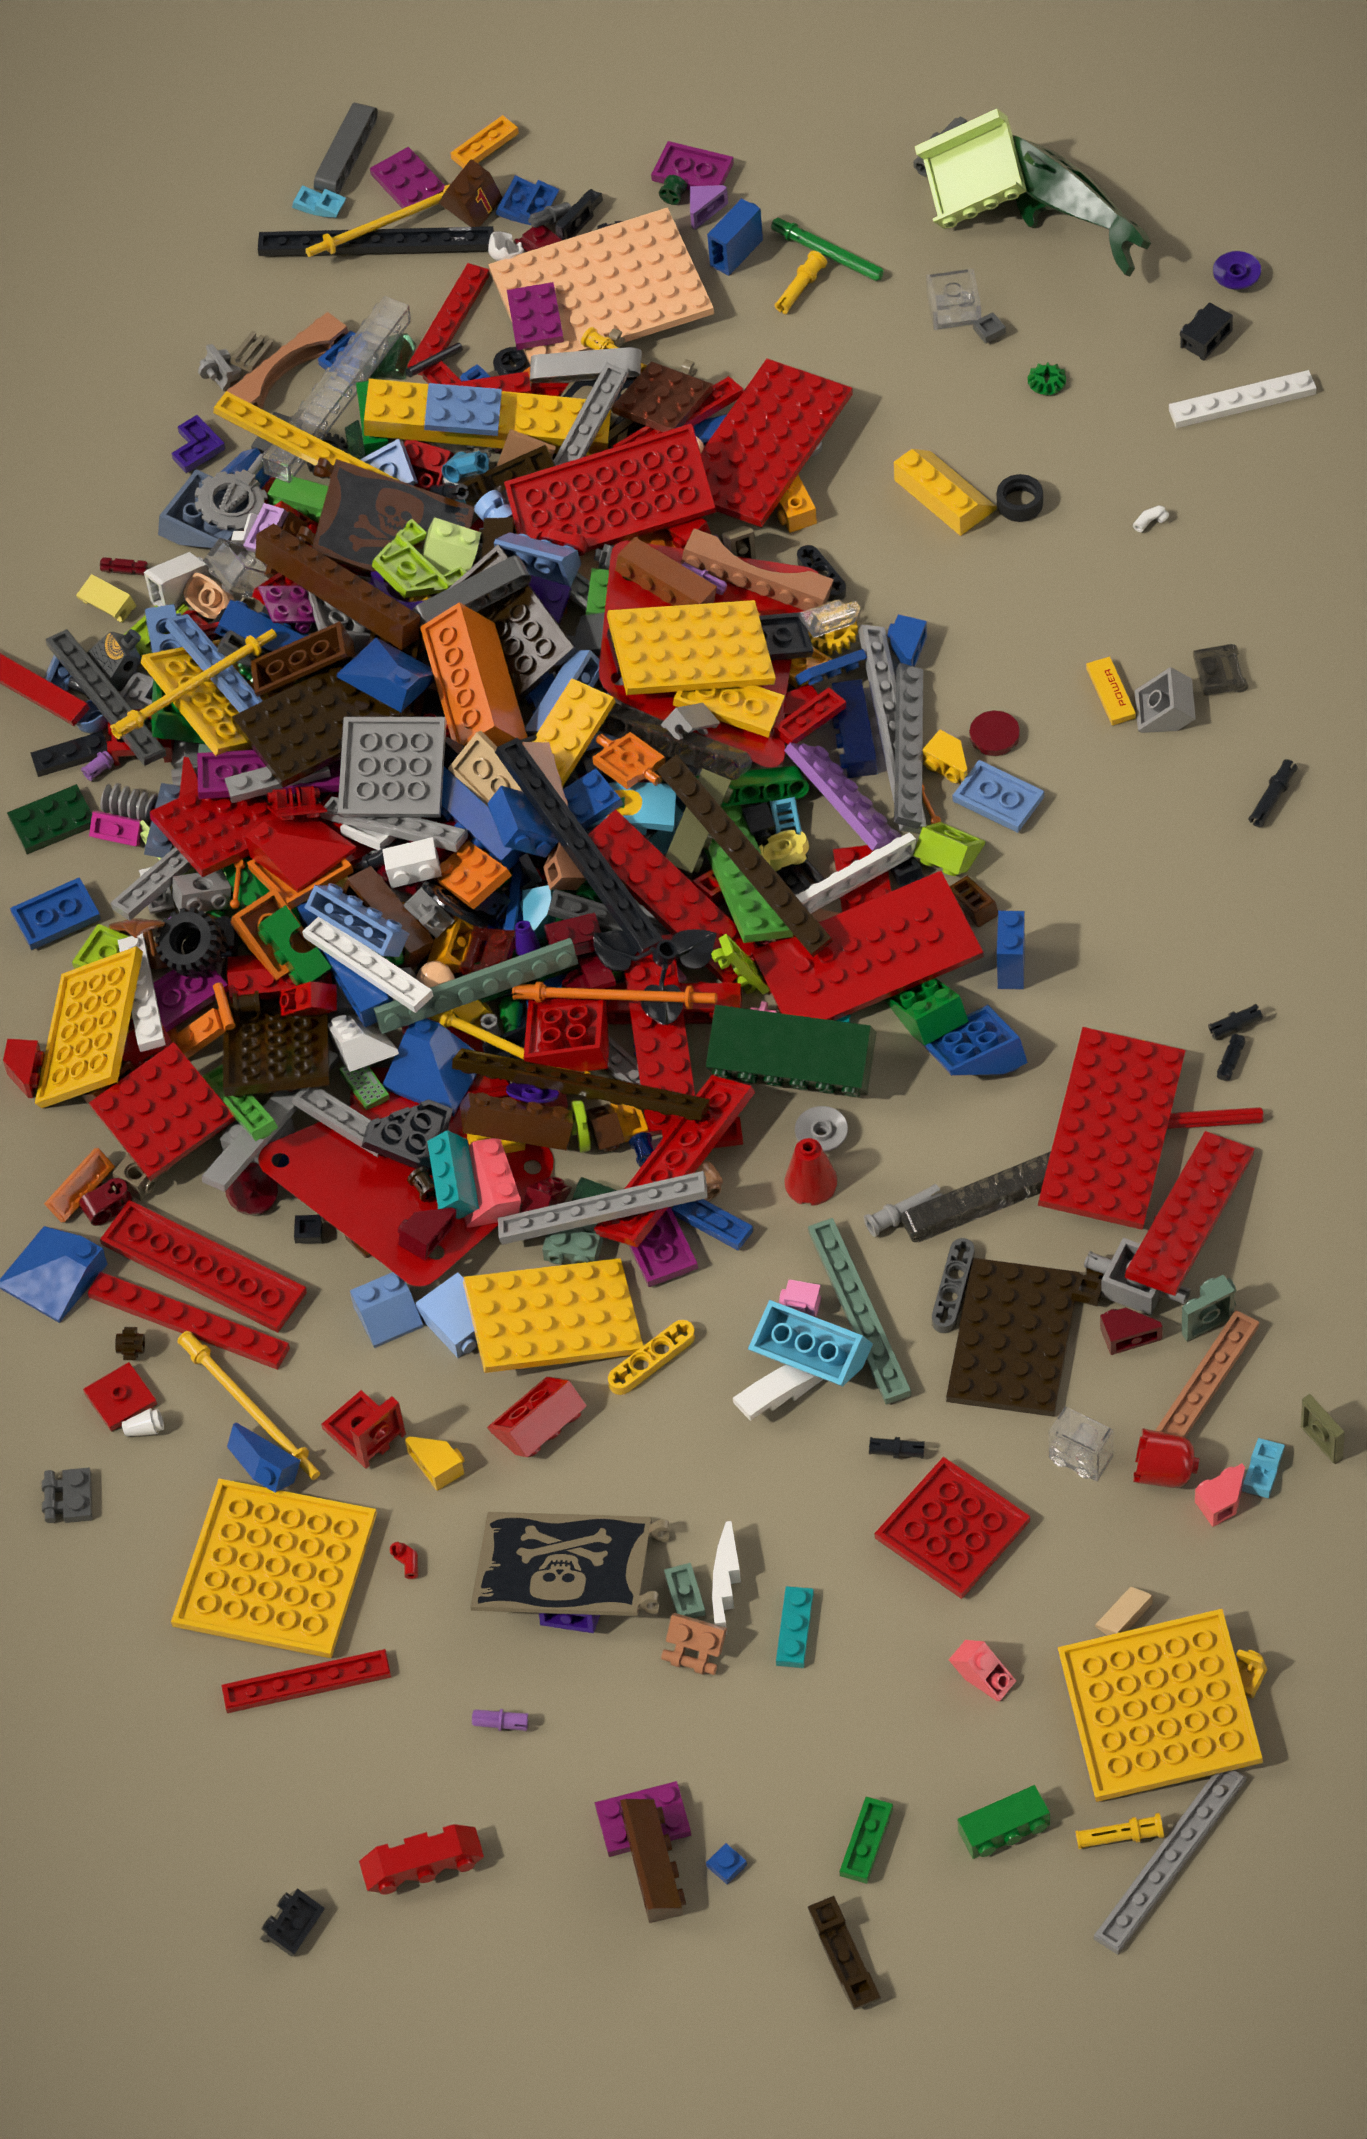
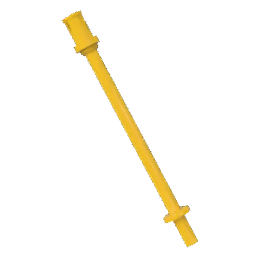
M450 184L446 185L443 192L335 237H331L326 233L323 235L322 242L305 249L308 257H311L326 250L330 254H334L336 252L335 246L439 204Z
M270 629L256 639L251 635L247 636L245 639L246 645L144 709L129 711L126 717L110 725L111 732L117 739H121L132 730L142 728L145 719L252 653L255 656H259L262 653L261 647L277 637L276 632Z
M453 1009L428 1017L445 1028L455 1027L524 1060V1048L456 1017Z
M191 1331L182 1333L177 1342L191 1356V1361L194 1364H203L284 1451L301 1460L299 1466L312 1480L317 1479L320 1476V1471L307 1459L309 1450L306 1447L298 1449L210 1357L211 1350L207 1345H202Z

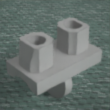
M213 344L206 345L207 355L200 361L198 373L203 379L211 378L215 380L222 391L228 390L232 381L240 379L241 368L229 365L231 358L227 349L217 350Z
M423 887L403 905L435 938L440 936L455 921V918L430 897Z

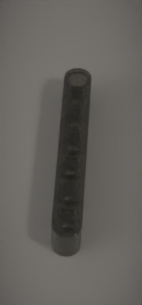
M617 703L614 704L598 730L617 738H622L631 732L664 756L672 758L677 754L685 764L701 770H708L732 781L737 780L752 766L751 757L743 750L695 732L688 733L683 728L678 729V732L683 736V739L678 740L673 737L667 728L664 729L661 726L664 722L663 720Z
M1051 1152L906 1210L900 1216V1220L911 1241L916 1243L927 1240L1040 1194Z

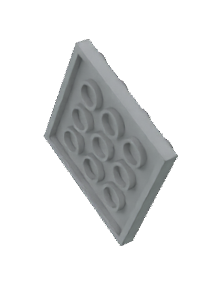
M344 717L338 799L339 817H441L446 718Z

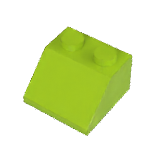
M938 822L922 827L913 856L920 858V862L924 865L931 867L936 865L943 868L942 872L945 874L957 876L969 870L986 841L943 822Z

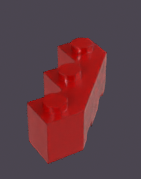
M453 1824L442 1827L444 1833L428 1837L427 1832L404 1838L405 1844L389 1848L388 1843L375 1847L359 1860L367 1891L387 1895L396 1891L397 1887L405 1880L428 1883L433 1881L445 1868L460 1872L473 1869L475 1864L484 1858L476 1827Z

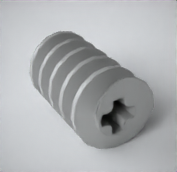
M116 783L113 789L111 784L106 785L100 802L103 812H111V814L143 820L145 823L151 821L149 811L155 809L158 798L156 794H153L148 800L149 795L146 791L139 797L138 789H134L130 794L129 786H125L121 792L122 788L119 783Z

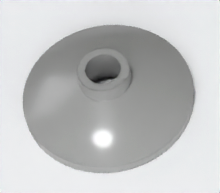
M817 1106L804 1111L795 1124V1135L798 1142L805 1138L815 1139L820 1143L824 1152L832 1151L839 1147L846 1139L848 1133L845 1117L838 1110L827 1106Z

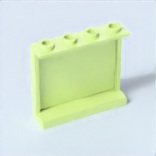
M998 109L992 110L915 146L916 154L924 159L938 215L933 218V222L944 229L952 228L960 221L972 219L982 211L994 209L998 204L1007 200H1014L1020 194L1027 192L1008 116Z

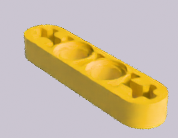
M687 1320L674 1322L612 1369L608 1375L610 1390L618 1395L630 1392L690 1346L695 1339L692 1323ZM678 1331L683 1333L687 1331V1336L682 1334L678 1336ZM663 1344L669 1347V1351L665 1354H658L654 1351L658 1345ZM639 1360H644L649 1365L644 1370H637L634 1368V1364ZM617 1378H619L620 1380L625 1379V1383H624V1384H622L621 1382L616 1383V1380H615V1379H617Z

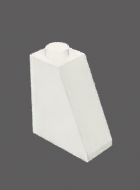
M188 552L147 569L144 572L151 603L155 606L174 604L176 609L185 601L183 590L194 573H201L209 577L206 561Z

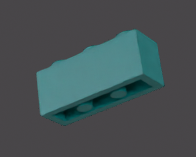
M448 1130L428 1140L438 1209L451 1207L456 1209L457 1219H461L478 1210L479 1204L468 1140Z

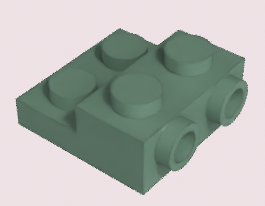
M598 1223L547 1234L542 1249L544 1260L553 1264H576L598 1261L604 1237L596 1234L594 1230Z
M1221 1275L1217 1278L1208 1279L1200 1286V1298H1193L1182 1306V1335L1187 1342L1228 1322L1236 1306V1287L1230 1278L1226 1279L1224 1275Z

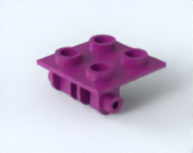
M258 587L273 623H296L297 631L307 633L311 623L316 622L307 590L303 587Z

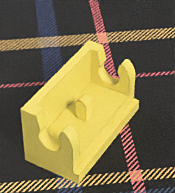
M92 574L76 595L84 603H89L108 613L121 623L136 608V604L128 593Z

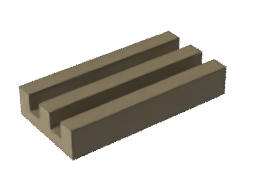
M252 331L232 355L230 363L251 373L271 349L273 340L268 339V341H265L264 336L256 337V332ZM261 346L262 348L260 349V351L249 363V365H247L246 362L253 356L257 348Z

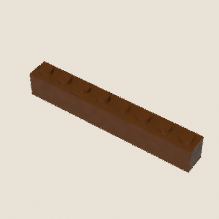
M274 523L256 534L255 558L401 650L419 639V614Z

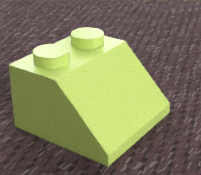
M434 517L427 531L421 555L441 575L459 567H462L467 572L472 568L481 532Z

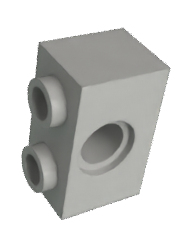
M222 869L205 877H202L199 873L173 876L172 898L179 913L181 908H186L187 910L196 908L198 911L201 910L203 912L230 908L231 886Z

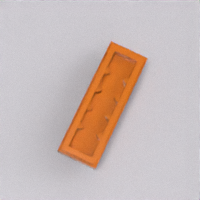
M94 1148L44 1203L45 1206L61 1223L66 1222L78 1209L81 1197L95 1190L115 1168V1165L99 1148Z

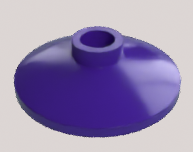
M1232 251L1221 255L1215 261L1213 275L1215 280L1226 288L1245 289L1258 281L1261 275V265L1253 255L1247 252Z
M511 1083L506 1087V1093L510 1097L526 1103H547L556 1100L559 1095L557 1090L540 1089L523 1083Z

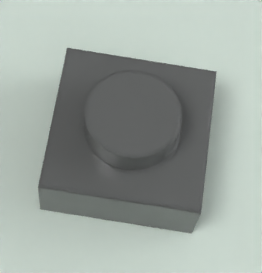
M993 312L973 322L974 331L985 344L1006 334V327Z

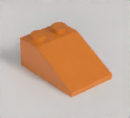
M275 888L233 915L230 924L244 944L277 981L290 971L285 964L282 966L278 963L273 954L275 950L270 944L266 945L258 934L260 922L283 906H287ZM302 926L297 933L289 938L292 949L296 952L307 953L316 946L304 938L302 933L304 928Z

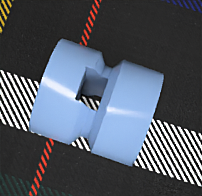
M498 490L486 493L480 498L474 508L475 513L483 522L484 518L513 517L510 504H507V500Z

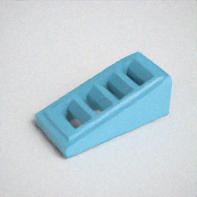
M795 797L770 801L776 834L781 832L782 829L795 827L796 834L801 835L802 830ZM792 811V814L781 816L777 814L779 812ZM789 819L794 820V822L779 824V821Z

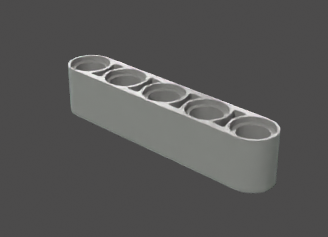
M626 347L531 356L530 381L533 383H562L597 380L606 362L628 371V377H637L641 375L642 351L638 348Z

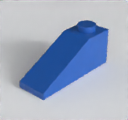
M239 1423L233 1424L227 1448L254 1481L275 1493L295 1482L301 1460Z

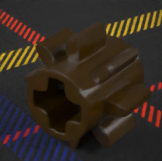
M124 1327L122 1333L116 1334L115 1350L117 1354L123 1355V1360H136L138 1354H144L145 1335L137 1333V1327Z

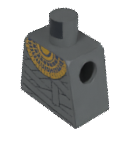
M129 629L125 635L116 632L107 633L87 652L117 691L121 692L135 673L142 659L135 648L141 640V636L132 629Z

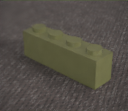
M702 769L698 778L700 783L720 806H722L723 802L728 804L733 789L729 788L731 780ZM687 807L665 857L685 876L691 878L693 872L699 873L704 861L700 855L703 848L709 849L713 838Z

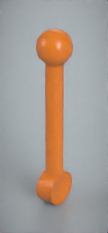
M922 784V800L931 816V824L941 822V818L935 815L924 792L925 787Z
M242 859L234 862L236 875L233 899L230 901V906L233 909H237L240 906L238 895L241 869L245 867V862Z

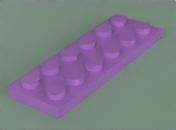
M789 743L784 751L872 851L886 846L897 837H902L899 832L887 824L888 820L886 817L872 807L873 803L871 800L857 790L858 786L856 783L847 779L843 774V769L838 764L832 762L828 757L829 753L821 746H808L804 743Z

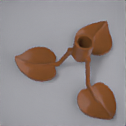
M206 913L207 915H209V916H210L211 918H213V919H217V918H218V917H216V916H214V915H211V914ZM133 918L132 920L127 919L109 924L110 929L127 931L135 938L143 933L150 968L163 969L169 967L160 959L161 955L157 953L156 948L159 945L155 943L152 929L164 926L165 922L162 920Z

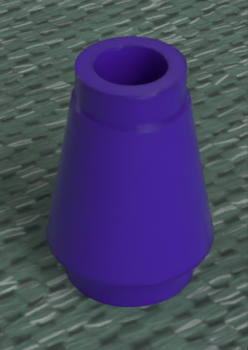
M518 922L515 925L516 954L521 956L540 949L541 945L530 922Z

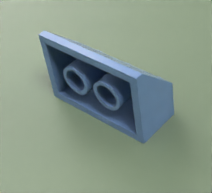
M510 532L494 541V546L499 545L509 557L519 556L531 575L571 587L581 566L578 551L571 546H559L548 540L540 541L530 538L525 534Z

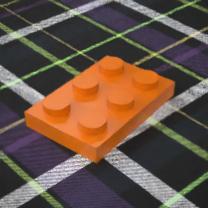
M468 840L457 852L440 864L442 876L433 879L469 907L475 909L512 875L506 867Z

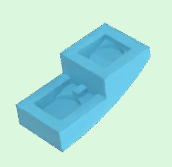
M302 185L293 201L292 208L312 215L336 218L346 198L327 189H324L323 193H319Z
M1258 1438L1243 1482V1492L1269 1498L1284 1452V1444Z

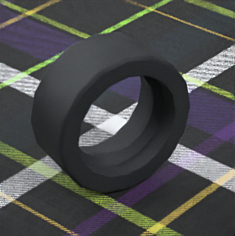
M1016 474L1003 479L998 485L996 493L997 507L1003 517L1011 521L1023 522L1033 519L1041 512L1043 507V489L1037 479L1029 475ZM1015 491H1026L1035 497L1033 501L1024 505H1015L1005 499L1008 494Z

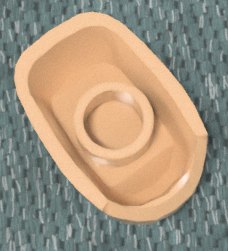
M194 573L183 590L184 598L189 605L199 614L210 619H215L222 609L227 608L230 599L235 601L233 595L226 587L201 573Z
M431 961L424 964L416 976V980L428 988L455 979L448 965L439 961Z

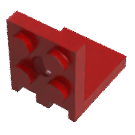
M362 1390L321 1424L322 1429L365 1469L370 1466L369 1460L378 1452L383 1455L390 1449L389 1442L399 1435L403 1438L406 1435L399 1402L391 1396L379 1406ZM360 1422L355 1428H353V1425L355 1423Z

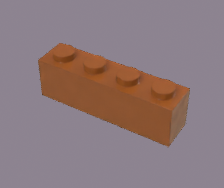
M634 537L618 554L615 571L637 583L643 589L652 592L663 601L673 606L714 603L716 585L640 539Z

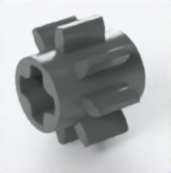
M604 544L603 549H596L594 560L599 561V569L609 570L613 545Z

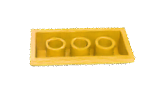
M911 449L894 461V480L960 536L997 510L995 504L931 451Z

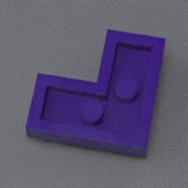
M195 415L178 426L179 434L188 443L171 454L172 459L187 474L226 448L225 443L198 415Z

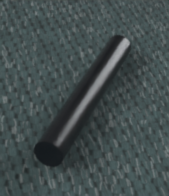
M456 343L407 368L406 375L411 378L440 361L454 356L463 350L462 345Z

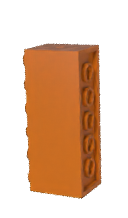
M459 602L422 625L420 629L451 739L466 746L476 732L482 731L498 747L517 737L519 740L527 738L495 623Z

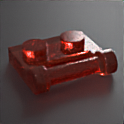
M473 926L471 931L472 939L465 960L460 964L459 972L467 975L511 959L516 945L515 930L482 929ZM487 941L480 965L474 964L481 942Z

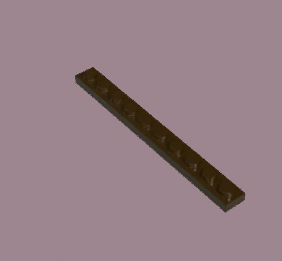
M676 754L657 770L660 776L811 956H816L833 942L828 933Z
M461 1048L452 1059V1069L461 1070L466 1074L485 1075L490 1079L509 1080L516 1084L523 1083L540 1089L557 1090L563 1094L581 1095L591 1100L610 1101V1103L615 1105L634 1106L639 1110L658 1111L663 1115L682 1116L688 1120H702L710 1108V1099L464 1048Z

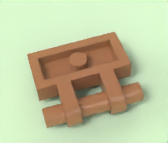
M674 1613L671 1616L666 1642L676 1644L675 1650L664 1649L661 1659L671 1662V1665L680 1668L682 1665L692 1668L695 1673L715 1675L718 1665L708 1662L709 1656L719 1657L721 1655L727 1628ZM686 1648L699 1651L698 1659L685 1655Z

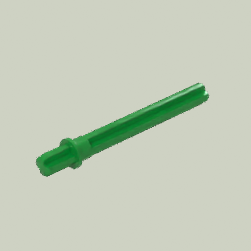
M779 217L772 221L771 229L785 236L786 240H793L813 251H817L823 256L874 281L882 279L884 273L882 268L799 228L796 223L791 224Z

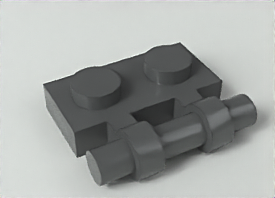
M90 1467L62 1470L63 1480H56L55 1472L53 1470H46L44 1472V1480L41 1482V1488L44 1492L42 1513L45 1514V1522H55L56 1514H63L65 1523L91 1521L92 1486ZM63 1492V1501H55V1493Z

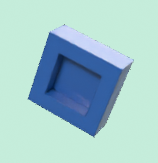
M725 1843L706 1862V1866L724 1883L728 1884L747 1866V1862Z

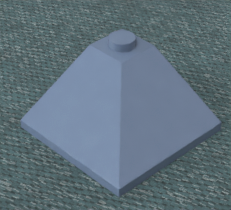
M197 469L192 473L159 515V536L178 545L224 549L231 540L233 531H236V529L227 528V530L217 528V525L212 522L208 524L202 519V512H197L195 508V502L198 501V498L195 497L196 489L203 486L202 481L210 475ZM227 489L215 494L213 501L217 508L221 505ZM247 498L231 513L243 511L248 506L249 499Z

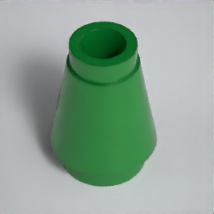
M507 996L500 1000L498 1010L504 1034L521 1026L524 1008L521 999L514 1000L512 996Z

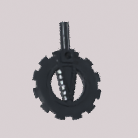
M429 881L422 884L425 892L439 905L473 926L485 929L489 926V921H499H495L489 914L481 910L476 911L438 884Z

